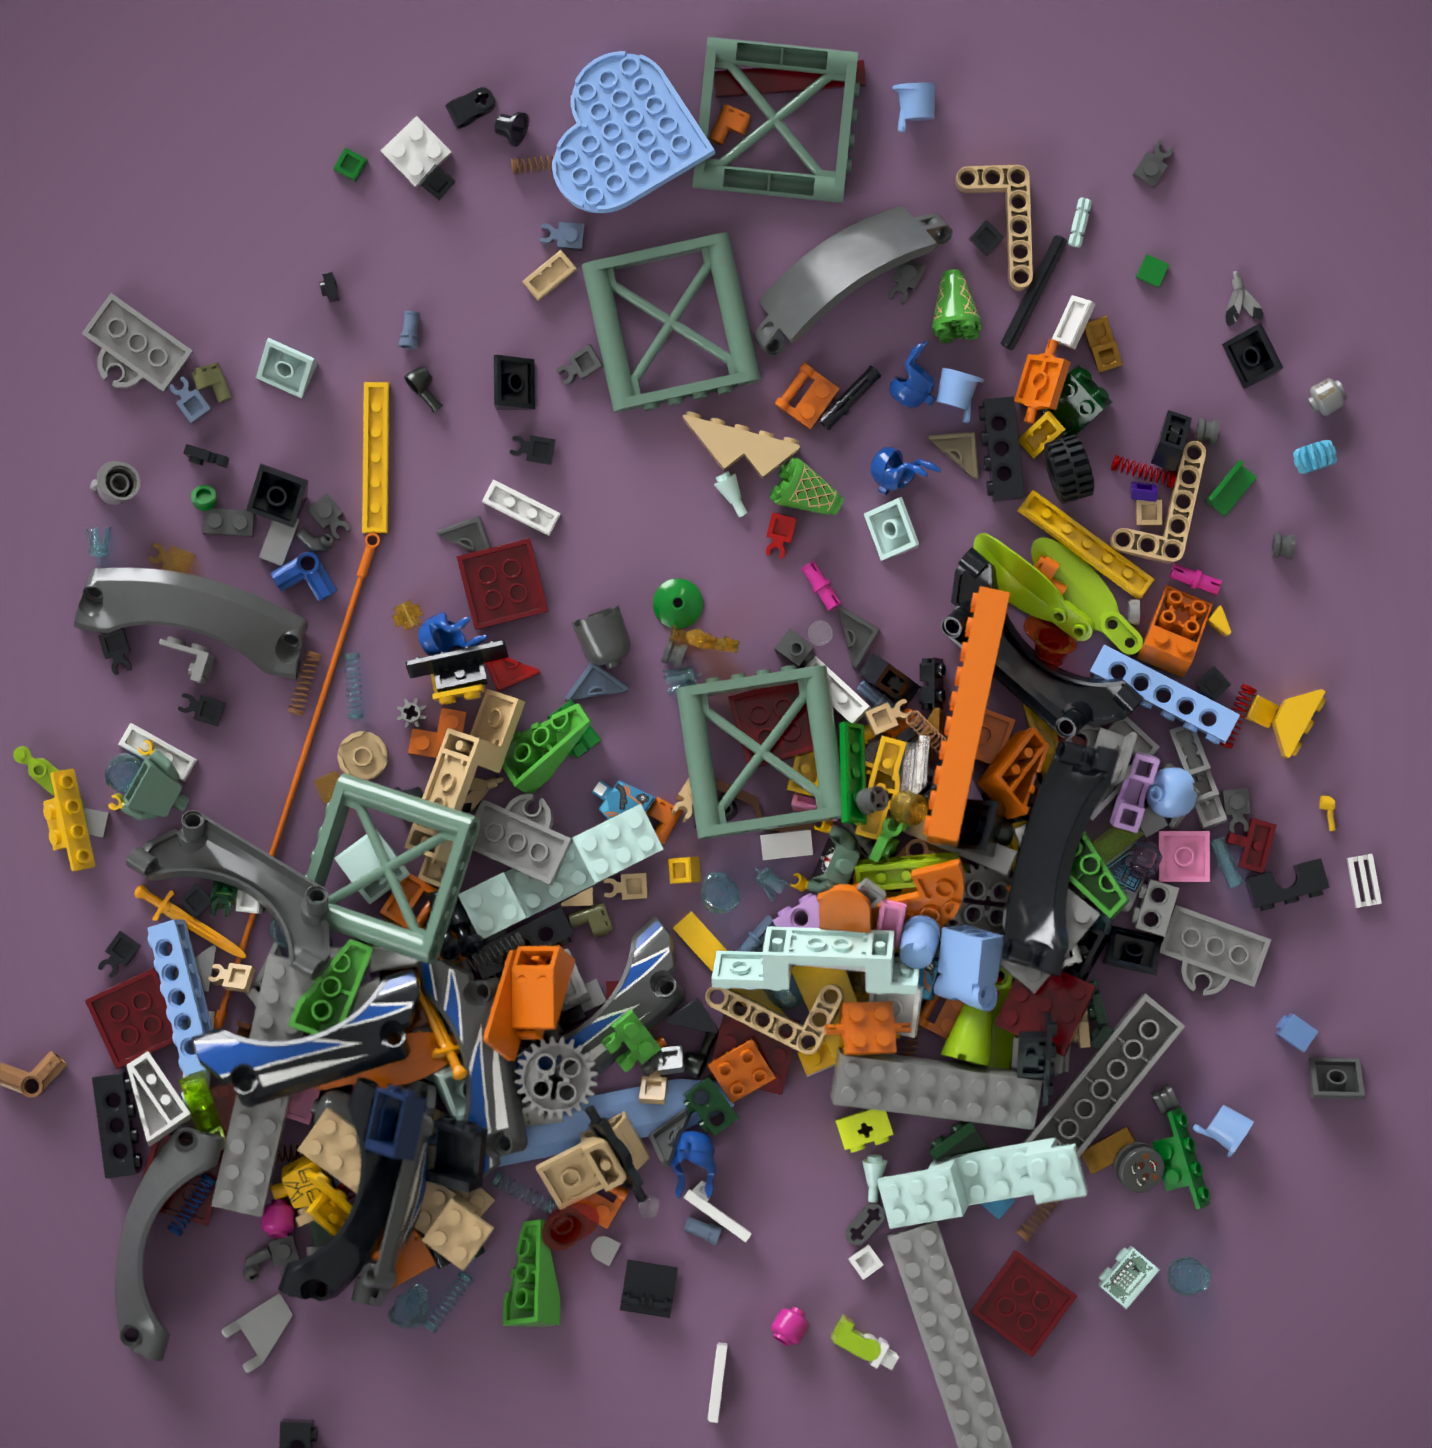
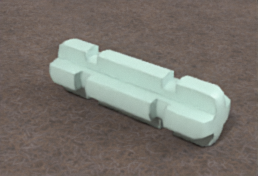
M1080 198L1078 200L1076 208L1078 211L1075 212L1071 229L1072 234H1070L1068 245L1080 248L1084 238L1082 235L1085 234L1089 217L1088 212H1090L1092 201L1089 199Z

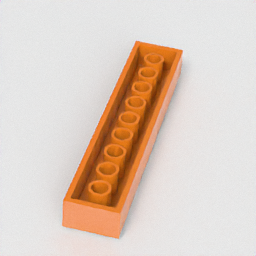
M980 586L979 593H973L970 612L974 613L973 618L968 617L965 637H969L968 643L963 642L960 654V661L964 662L963 667L958 666L954 686H959L958 692H952L949 710L953 711L952 717L947 716L944 735H947L948 739L947 742L942 741L939 753V760H943L942 767H936L934 784L938 785L937 791H931L928 809L932 810V815L926 816L923 834L927 835V842L956 848L958 845L1010 592Z

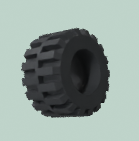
M1074 434L1045 443L1044 459L1053 490L1062 504L1093 495V473L1081 440Z

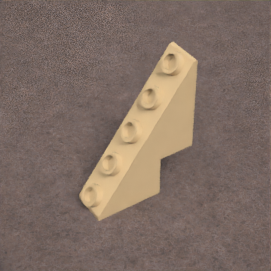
M689 411L686 412V415L682 416L684 422L723 471H726L744 456L763 480L800 451L801 448L798 445L799 441L793 438L775 439L774 434L770 432L759 431V434L749 432L750 428L739 424H735V427L726 426L723 420L711 418L710 421L700 419V414Z

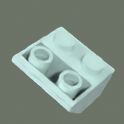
M376 829L389 860L391 861L398 857L397 853ZM367 834L335 857L336 862L351 882L381 866ZM405 865L394 870L399 882L410 875ZM383 876L359 890V893L371 904L389 891L391 887L386 876Z

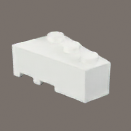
M148 1051L127 1065L145 1136L150 1147L191 1120V1113Z

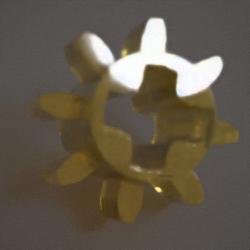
M408 600L394 607L396 614L391 617L397 628L402 626L404 631H407L422 623L419 617L424 614L418 603L413 605L411 600Z

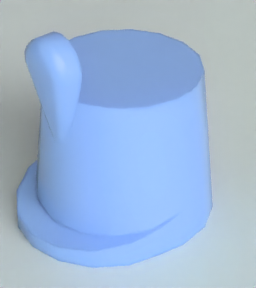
M906 83L892 86V90L898 93L900 103L898 132H905V121L934 119L936 83Z
M942 368L936 402L965 410L962 422L969 423L971 399L977 384L983 383L984 379L960 371Z
M917 915L909 918L903 925L900 958L905 965L921 969L927 967L932 962L941 936L940 926L934 919L924 915Z
M1222 1105L1206 1130L1196 1123L1193 1126V1130L1215 1139L1228 1150L1227 1157L1230 1158L1250 1130L1254 1121Z

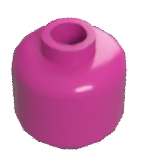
M273 1199L271 1204L266 1205L265 1213L262 1216V1230L268 1233V1237H288V1233H291L295 1227V1208L287 1205V1200Z
M792 1307L791 1310L781 1309L771 1325V1330L774 1333L773 1338L788 1347L791 1344H799L809 1327L807 1320L804 1318L806 1314L796 1307Z

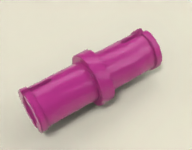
M815 561L808 563L801 569L812 584V591L814 594L817 593L828 612L842 603L831 588L830 580L825 579Z
M1177 563L1173 564L1172 573L1169 574V578L1189 585V588H1199L1214 595L1218 594L1221 588L1219 585H1222V580L1202 574V571L1199 569L1194 571Z

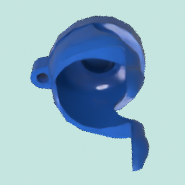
M924 341L922 344L919 343L914 347L905 361L908 380L894 377L890 383L889 392L897 402L909 408H917L923 402L932 405L936 400L931 395L934 387L933 378L916 362L927 346L928 341Z
M884 447L874 456L870 472L874 481L879 485L878 492L887 495L890 490L902 489L907 486L916 473L928 477V473L920 465L938 473H941V469L936 464L922 459H917L912 464L903 463V456L900 450L893 447Z
M444 612L427 619L418 630L419 643L428 656L437 655L440 652H451L454 647L478 646L487 639V635L477 636L467 642L461 629L468 624L470 617L463 618L455 624L452 621H447V615Z
M687 1131L680 1137L677 1150L671 1161L672 1170L678 1175V1184L675 1191L677 1198L681 1197L685 1189V1174L681 1167V1161L685 1158L707 1170L708 1176L705 1193L707 1198L712 1196L714 1190L713 1180L716 1173L713 1157L715 1146L707 1134Z

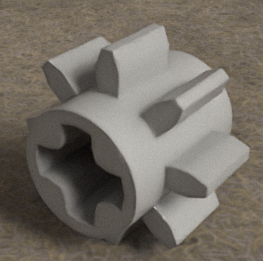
M405 698L404 703L406 705L403 708L397 707L402 714L397 720H406L405 728H408L410 723H414L419 728L418 721L420 719L427 720V717L422 715V711L427 707L425 705L417 706L418 698H415L413 703H409ZM414 706L418 716L408 720L409 716L405 712L407 709L411 710Z

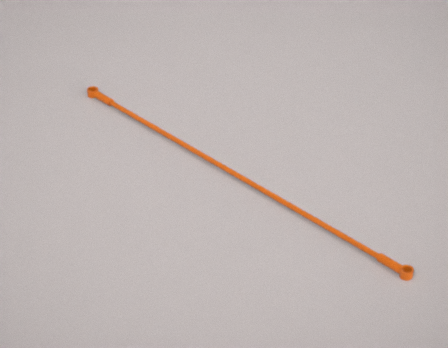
M369 533L365 537L366 547L357 572L358 578L269 853L274 858L363 580L367 577L375 549L381 543V539L376 533ZM371 536L377 537L375 545L368 543V539ZM250 913L239 946L244 952L256 917L255 913ZM236 956L234 963L241 964L242 958ZM225 990L220 1009H217L214 1018L213 1030L223 1026L227 1014L226 1008L232 992L230 990Z

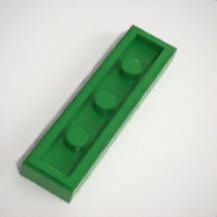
M841 722L839 723L842 823L862 826L867 824V814L862 813L858 809L856 796L860 790L866 789L864 725Z

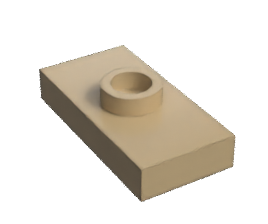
M560 250L524 279L522 283L539 302L576 272L577 268Z

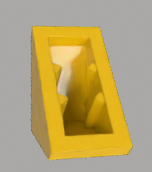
M1047 411L1019 438V443L1034 459L1044 450L1045 443L1056 440L1065 431V428L1050 411Z

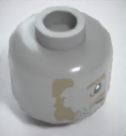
M1327 378L1310 388L1311 397L1307 401L1313 412L1319 411L1322 415L1327 416L1344 406V399L1347 398V395L1338 380L1334 381Z

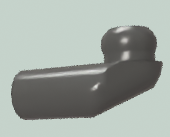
M303 528L296 535L311 552H326L333 547L334 539L330 534L314 537Z
M267 1246L246 1257L243 1276L248 1282L257 1281L261 1263L272 1258Z

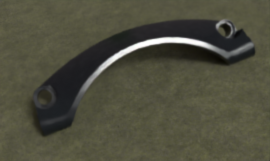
M1061 740L1058 743L1036 795L1020 843L1008 899L1004 946L1002 950L1003 960L1047 974L1061 976L1069 947L1066 927V900L1073 861L1085 827L1097 804L1112 783L1119 751L1103 746H1097V748L1081 746L1066 740Z
M357 1078L348 1102V1110L358 1136L361 1158L360 1181L353 1207L340 1230L326 1245L301 1260L287 1263L278 1290L288 1296L304 1300L313 1298L317 1301L336 1298L363 1270L384 1239L403 1159L391 1158L364 1148L376 1089L379 1087L378 1083L370 1079ZM399 1100V1107L397 1110L394 1129L391 1138L392 1143H394L395 1135L397 1131L398 1121L403 1102L402 1100ZM324 1284L328 1287V1293L324 1290Z

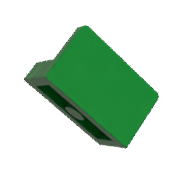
M1241 460L1235 463L1205 500L1207 504L1223 517L1228 514L1257 478L1242 465L1244 462Z

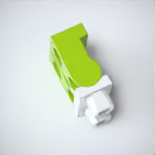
M842 1315L830 1336L833 1343L869 1361L870 1365L878 1368L881 1364L892 1370L899 1356L897 1352L889 1348L888 1342L881 1337L877 1341L874 1335L859 1332L853 1328L855 1324L852 1319Z

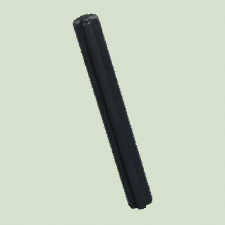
M1054 236L1001 341V345L1006 349L1013 350L1068 243L1064 237Z

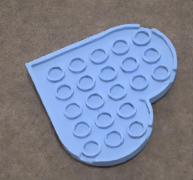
M619 51L596 58L585 66L577 76L570 100L572 113L577 124L572 126L559 140L554 160H552V170L559 191L572 205L592 213H610L631 205L713 156L715 150L662 69L644 55L640 54L638 56L627 54L626 51Z

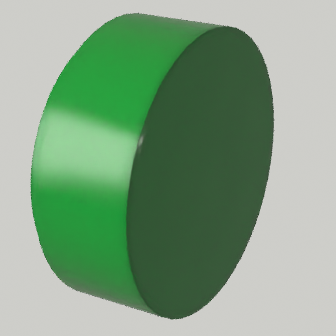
M208 485L196 487L191 493L192 504L201 511L212 509L217 503L215 489Z

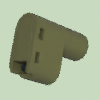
M219 363L196 368V371L191 372L198 391L213 388L218 403L232 399Z
M604 902L568 914L573 929L589 923L594 938L609 934V931L613 930Z

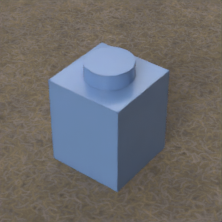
M1291 1013L1288 1017L1284 1015L1276 1025V1028L1279 1029L1276 1035L1300 1052L1306 1051L1319 1032Z

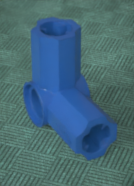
M304 552L297 558L271 572L273 580L281 592L303 579H306L318 602L338 591L324 568L320 556L314 552ZM307 556H311L315 560V567L310 571L306 570L303 566V560Z

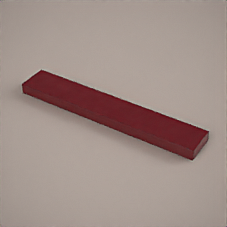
M864 60L857 61L855 82L860 83V87L866 86ZM768 68L741 69L760 94L800 92L823 75ZM729 70L715 71L716 98L748 95ZM830 81L821 90L844 88L845 82Z

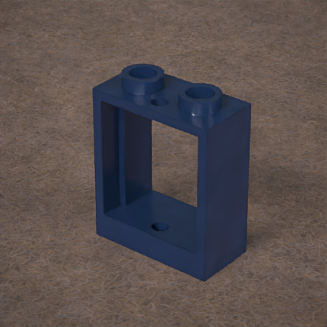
M388 1084L387 1089L377 1087L364 1148L391 1158L414 1161L427 1099L418 1097L417 1091L403 1089V1087ZM399 1100H402L403 1102L398 1121L397 1131L395 1135L394 1143H392L391 1138L394 1129Z

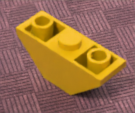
M1319 689L1283 700L1272 720L1274 733L1283 758L1288 759L1291 755L1296 756L1302 745L1299 742L1302 734H1308L1314 723L1311 720L1314 712H1320L1326 701V698L1323 697L1326 692L1325 690Z

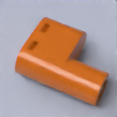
M724 104L709 140L723 145L729 130L744 136L750 124L751 115Z
M1041 555L1035 568L1043 573L1063 596L1067 586L1052 578L1060 563Z
M657 797L646 814L659 821L655 833L659 841L665 844L683 811L678 810L675 815H672L671 812L674 805Z

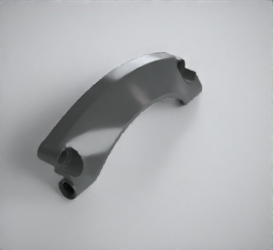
M93 568L83 589V595L75 616L74 627L100 634L110 633L135 625H166L184 628L227 644L247 657L264 673L296 681L301 666L299 656L308 622L303 617L295 615L264 598L212 579L159 569Z
M191 1124L181 1125L150 1164L128 1209L117 1253L115 1297L120 1340L124 1345L133 1348V1352L156 1361L163 1360L170 1333L158 1319L146 1291L143 1274L146 1238L152 1222L166 1200L185 1182L218 1164L225 1140L224 1137L217 1134L201 1133L200 1130H197ZM184 1131L190 1132L193 1135V1140L189 1143L182 1142L179 1138L180 1133ZM127 1328H135L139 1335L136 1338H129L126 1336L125 1330Z

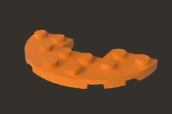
M960 859L912 870L911 878L918 891L887 898V900L907 905L903 925L912 916L924 915L934 919L942 930L943 925L954 918L961 905L965 888V874ZM860 883L851 886L857 887ZM825 892L818 893L817 901L819 904ZM881 902L871 910V930H876Z

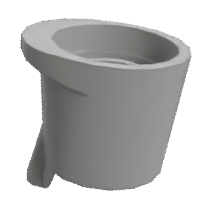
M111 461L100 468L97 479H93L90 484V489L92 491L97 490L104 502L117 505L131 499L138 493L141 480L138 472L131 465L124 462Z

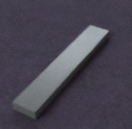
M896 802L888 810L886 819L895 813L899 814L896 819L898 825L904 823L906 819H910V826L903 833L927 842V835L923 834L926 816L930 815ZM927 842L949 852H959L961 857L1009 876L1018 855L1017 851L998 843L994 857L959 850L951 846Z

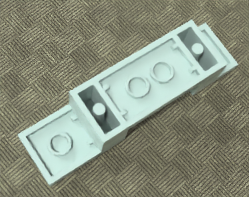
M639 804L573 837V843L553 886L515 869H511L458 894L477 934L485 939L664 849L642 805Z
M767 927L763 952L717 951L712 975V987H720L722 989L746 988L748 990L772 989L780 991L789 990L792 971L791 964L799 966L822 965L825 967L835 965L852 968L865 966L866 992L909 995L918 993L920 969L905 965L900 957L895 956V931L871 930L870 933L820 928Z
M1056 1138L941 1157L936 1160L933 1159L927 1170L881 1177L877 1181L890 1229L963 1217L969 1205L1033 1194L1036 1204L1086 1196L1088 1193L1076 1145L1071 1144L1058 1147Z

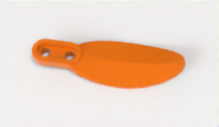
M433 1032L405 1033L410 1046V1054L406 1059L315 1088L327 1090L349 1084L355 1085L358 1077L370 1079L378 1083L380 1088H387L388 1084L400 1086L425 1078L445 1067L449 1062L447 1057H432L435 1049H441ZM449 1034L454 1046L458 1045L455 1036Z

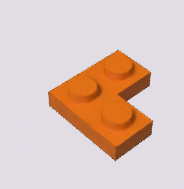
M441 708L437 732L412 728L408 753L437 758L448 728L464 733L467 712Z

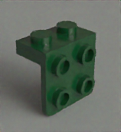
M1078 365L1066 376L1057 409L1044 408L1041 411L1044 414L1050 411L1065 428L1062 434L1067 437L1074 434L1077 435L1099 413L1106 409L1112 401L1109 399L1107 391L1102 387H1098L1092 380L1091 374Z
M959 1121L950 1128L952 1132L946 1137L940 1135L930 1143L932 1147L928 1151L936 1160L941 1157L990 1148L971 1122Z

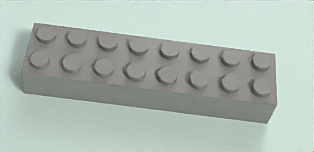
M1142 993L1037 1122L1034 1130H1031L1020 1144L1056 1138L1058 1147L1075 1144L1078 1156L1080 1157L1184 1029L1185 1025L1147 994Z
M838 1047L830 1097L833 1105L1034 1130L1042 1079L1017 1078V1070L896 1054L844 1055V1048Z

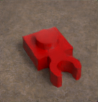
M772 512L766 537L772 538L773 542L768 545L766 555L770 556L772 548L777 547L780 549L779 558L782 559L785 556L786 549L783 544L784 542H792L797 522L796 517Z

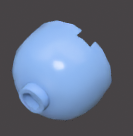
M1180 767L1164 768L1157 771L1153 785L1150 784L1145 796L1148 806L1162 817L1177 818L1185 816L1192 810L1197 799V791H1194L1192 784L1195 783L1193 777L1188 771Z

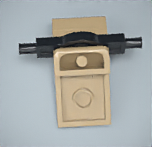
M594 1105L588 1106L584 1111L591 1120L589 1124L590 1129L580 1134L581 1143L536 1165L538 1174L560 1210L603 1188L607 1192L621 1184L624 1185L626 1190L633 1192L638 1203L647 1199V1195L641 1188L643 1181L637 1171L650 1158L649 1152L625 1111L607 1120L599 1116Z

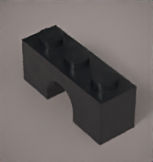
M1314 859L1293 865L1295 881L1288 888H1282L1277 885L1272 872L1245 878L1252 908L1259 907L1260 911L1275 908L1274 903L1284 900L1286 905L1300 901L1298 896L1308 894L1309 898L1323 895V889L1329 888L1322 859Z

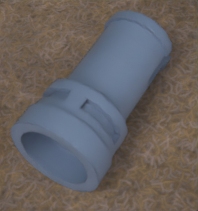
M404 311L403 331L400 333L399 347L418 349L419 312Z
M689 1216L683 1231L704 1238V1241L716 1246L723 1227L712 1223L707 1224Z

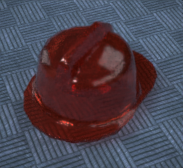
M1030 616L1024 621V630L1034 641L1036 655L1041 660L1059 667L1063 664L1067 655L1076 650V640L1051 621L1042 620L1034 616Z
M584 1203L572 1204L562 1210L557 1208L547 1217L542 1230V1239L545 1245L552 1250H566L596 1229L599 1223V1215L595 1208Z

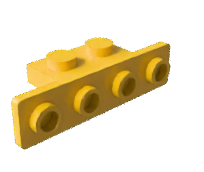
M72 768L52 772L50 775L55 798L43 801V813L47 819L49 840L53 846V851L67 848L73 872L95 867V861L75 770Z
M307 1172L305 1177L321 1192L305 1212L334 1237L346 1221L353 1204L350 1205L346 1201L348 1197L345 1193L337 1188L333 1189L329 1185L331 1181L320 1172L317 1174Z

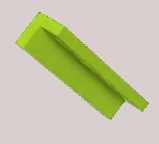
M947 852L888 857L878 863L871 859L859 860L854 867L856 884L868 878L882 890L914 888L916 886L911 878L912 870L960 859V853Z

